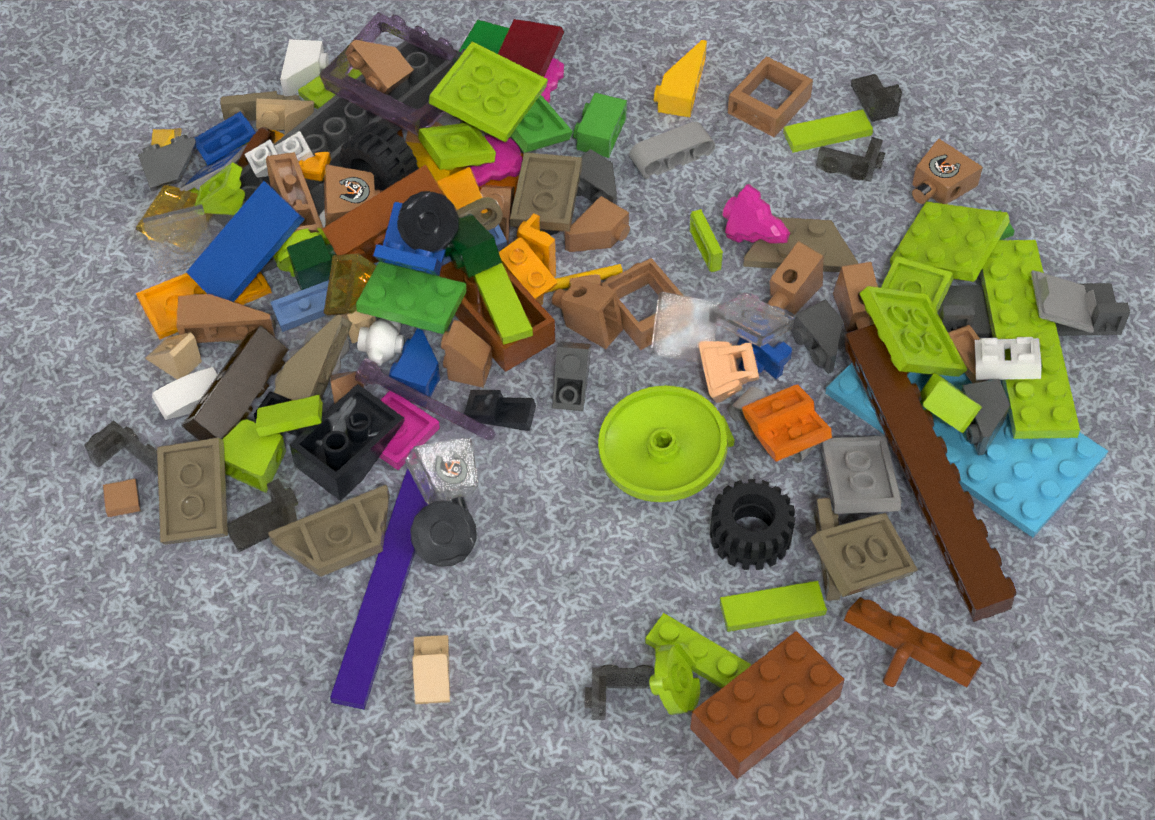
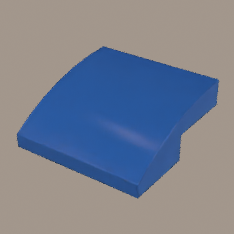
M240 111L195 137L196 147L206 164L209 165L248 143L256 132Z

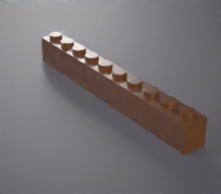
M875 324L847 333L845 350L973 622L1011 610L1014 596H1016L1014 583L1009 576H1004L1000 568L1002 560L999 552L995 547L991 548L986 539L988 538L987 528L983 520H977L973 512L974 502L968 491L963 492L959 483L961 481L959 470L955 463L950 464L946 457L947 447L942 436L937 437L933 430V417L930 411L924 410L920 403L921 393L917 384H911L907 376L909 372L899 371L893 365L891 355L885 343L879 338L878 329Z

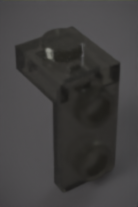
M876 74L851 80V87L871 122L898 116L902 90L898 84L883 87Z
M872 137L865 157L821 146L818 151L816 168L822 169L827 173L850 176L854 180L871 182L876 168L882 169L886 153L881 152L883 140Z
M114 420L100 432L92 435L89 441L84 444L90 461L97 467H101L124 448L158 475L157 450L150 444H142L132 429L127 426L123 428Z
M279 479L267 484L271 502L227 523L228 535L239 552L269 538L268 532L297 521L295 506L298 505L297 498L290 487L287 489L283 487Z
M610 664L592 667V687H585V708H592V720H606V688L650 689L649 680L650 676L655 674V668L649 665H639L635 668H619L616 665Z

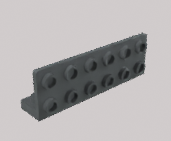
M1083 283L1082 285L1085 286L1086 293L1094 290L1097 305L1091 316L1094 332L1090 333L1056 323L1058 336L1121 335L1129 317L1130 309L1128 303H1116L1112 284ZM982 285L950 286L938 311V315L947 332L970 325L978 337H993Z

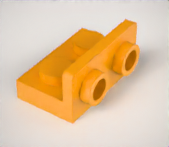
M533 213L527 222L523 221L517 230V237L524 239L555 277V238L546 232H540V216Z
M519 237L499 252L501 261L542 305L543 295L557 285V280L524 239Z

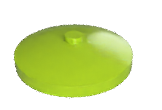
M665 385L641 389L619 401L609 411L601 425L598 449L606 475L620 490L644 501L672 502L685 499L700 492L716 478L727 456L728 439L724 420L717 408L708 399L697 392L683 387Z

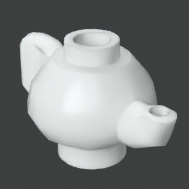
M380 318L378 321L373 322L369 328L361 327L358 336V351L366 352L371 363L378 366L393 359L396 353L402 354L404 335H399L401 323Z

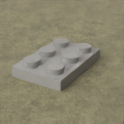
M886 436L831 438L821 442L834 514L901 511L902 501Z

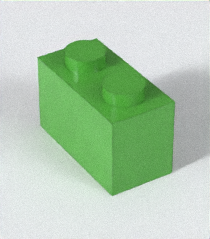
M594 93L591 102H586L581 123L577 122L574 128L573 138L577 139V150L587 152L591 149L599 155L609 158L626 121L627 100Z

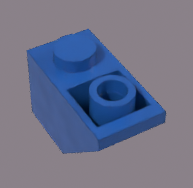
M417 328L413 337L406 340L400 360L393 363L389 379L392 380L394 392L428 403L440 381L439 364L423 330Z

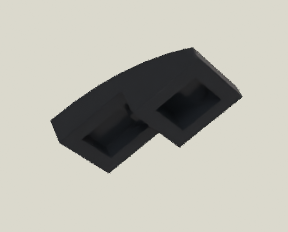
M470 390L464 417L481 424L530 431L536 403L533 398L503 397L500 390Z

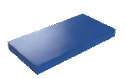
M263 181L186 273L207 294L234 302L305 218L270 184Z

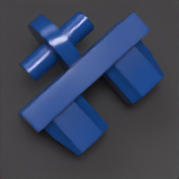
M762 323L752 329L746 325L738 329L740 339L737 345L752 343L758 373L765 370L775 379L783 375L784 365L791 359L792 348L784 341H780L774 347L770 346L768 342L771 341V333ZM742 359L739 364V369L745 371Z

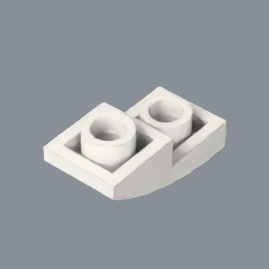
M300 131L275 146L271 140H268L245 154L257 178L268 176L267 156L295 152L299 162L314 155Z
M213 367L203 369L181 377L153 392L152 398L165 420L190 414L216 378L217 373Z

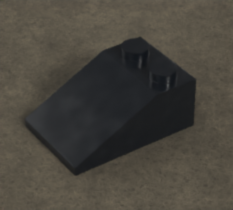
M357 384L322 415V422L320 424L310 426L290 444L294 466L341 501L363 481L404 423V417Z

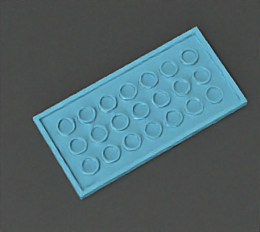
M851 363L826 387L825 394L885 435ZM909 372L907 376L911 384L916 383L921 392L933 374ZM965 373L960 377L940 375L960 391L963 385L973 384ZM930 412L934 420L933 430L936 436H942L947 447L946 457L949 463H955L961 477L959 483L962 489L968 491L970 495L1032 538L1068 500L1108 453V450L1081 432L1078 438L1013 439L1009 414L1007 412L1004 424L985 454L978 455L974 444L968 442L966 430L964 433H961Z

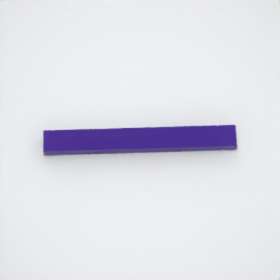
M412 469L406 470L385 533L383 551L378 553L330 696L331 703L365 710L415 555V550L411 544L410 528L414 517L419 511L432 503L439 481L437 474Z

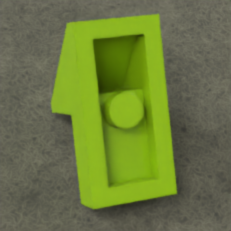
M232 162L201 185L193 210L198 213L235 215L242 207L245 192L240 189L241 181L239 180L242 167Z
M935 372L920 392V402L923 403V407L961 433H964L982 408V406Z

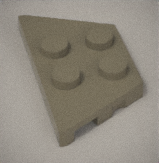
M777 217L782 220L790 232L787 243L770 244L762 239L756 241L745 255L743 267L778 269L798 241L824 256V272H840L842 266L859 263L832 220Z
M383 485L268 532L273 545L320 577L383 551L390 499L388 487Z

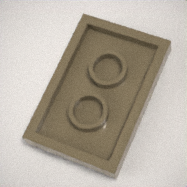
M524 152L510 216L511 226L519 227L523 221L527 222L532 214L535 213L540 216V229L570 232L582 171V157Z
M220 438L157 447L160 542L167 545L228 536L224 441Z
M886 513L818 531L810 538L842 597L908 577L918 570Z

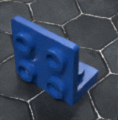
M395 202L383 246L376 244L373 256L383 263L439 276L446 249L437 253L422 249H411L403 241L397 228V219L403 203Z

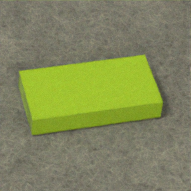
M702 210L692 211L690 214L689 231L709 272L719 271L722 267L723 251Z
M320 395L258 408L255 428L258 436L263 437L320 424L322 422L323 408Z

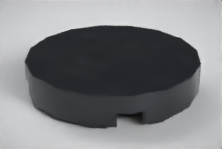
M422 191L410 196L400 208L397 228L401 238L411 249H422L437 253L446 249L455 240L459 231V215L454 204L446 196L436 192Z
M436 501L423 507L414 517L410 528L411 544L416 554L426 563L438 567L454 566L464 561L472 551L477 539L476 524L471 514L461 505L451 501Z

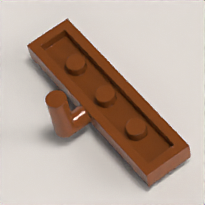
M859 597L849 608L845 616V622L897 649L883 678V682L887 686H896L909 657L965 687L970 685L981 667L982 662L976 660L969 652L950 646L943 642L939 636L924 632L913 626L906 618L895 616L885 611L872 600H865Z

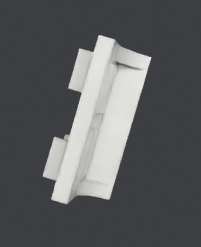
M981 338V340H975L976 380L1041 379L1039 338ZM1004 349H1010L1011 361H1005Z

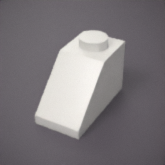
M289 39L280 78L284 96H293L298 93V89L321 75L323 69H328L329 56L328 53H324L322 41Z

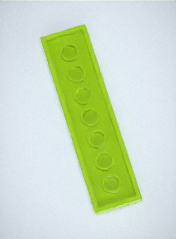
M999 240L980 271L992 336L997 339H1017V337L1039 338L1041 353V379L1002 380L1003 389L1010 403L1008 414L1013 439L1078 438L1080 426L1056 323L1039 318L1031 276L1032 270L1044 273L1037 241ZM1004 349L1005 361H1011L1010 349Z

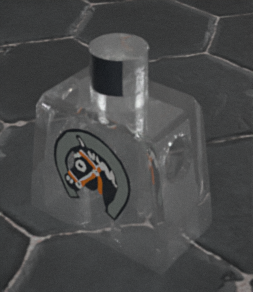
M471 437L414 446L405 463L425 502L429 505L436 501H451L469 511L465 499L471 497L479 483Z

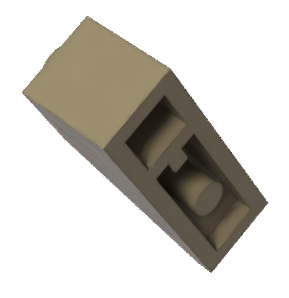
M336 315L278 372L275 379L276 388L274 393L291 400L320 395L322 400L352 322L339 315Z

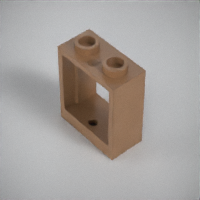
M766 56L729 94L728 114L775 137L811 98L813 79ZM765 78L793 92L777 110L749 96Z
M652 258L642 263H636L630 269L616 276H611L601 283V286L617 291L623 329L640 350L691 324L693 306ZM649 284L668 307L638 322L621 302L620 298Z

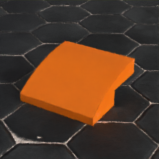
M798 384L742 407V412L751 429L775 462L832 438L831 427L815 412L814 400Z

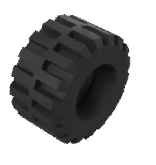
M373 122L367 124L341 146L342 149L339 153L343 168L371 172L374 175V190H385L419 169L416 164V157L413 155L410 146L407 145L405 140L395 130L389 129L387 125Z
M748 479V483L744 484L742 480L736 481L733 488L729 485L723 489V494L717 495L715 505L712 507L710 538H712L711 544L713 548H719L718 556L722 560L728 556V564L734 567L738 562L742 563V569L749 570L750 565H755L756 570H762L764 563L767 562L769 567L776 564L777 557L780 560L785 557L786 550H789L792 541L795 509L794 505H790L791 499L788 495H781V488L778 486L771 488L769 487V482L764 480L760 484L755 483V479ZM744 517H755L763 520L769 527L760 531H750L740 527L736 521Z

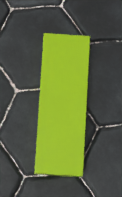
M862 109L784 126L783 134L792 153L871 136L873 134V127Z
M500 263L474 275L473 278L503 345L533 336V329L503 264Z
M818 581L720 597L719 602L727 632L823 616L827 612Z

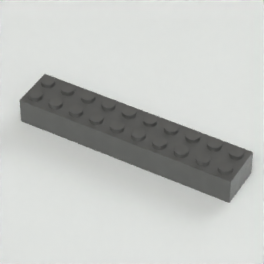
M416 31L396 47L413 68V72L405 82L381 98L377 92L374 93L366 84V78L360 75L278 140L274 146L300 131L314 156L318 152H330L331 161L329 165L343 167L340 162L341 157L339 153L342 149L341 146L367 124L373 122L387 125L389 129L392 128L396 132L401 130L427 108L430 94L456 63L457 58ZM250 164L242 169L239 179L241 181L240 189L245 192L242 206L263 181L270 184L269 176L257 178ZM305 178L309 190L323 182ZM213 214L214 219L224 227L234 216Z

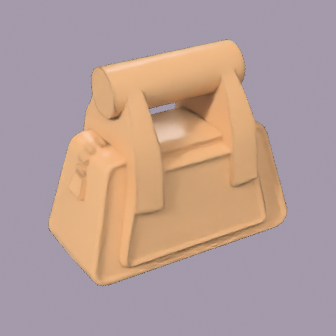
M701 341L699 343V351L709 395L714 402L720 403L741 391L743 384L760 379L752 343H744L740 346H732V343L730 344L726 341ZM742 357L745 371L738 370L736 359Z

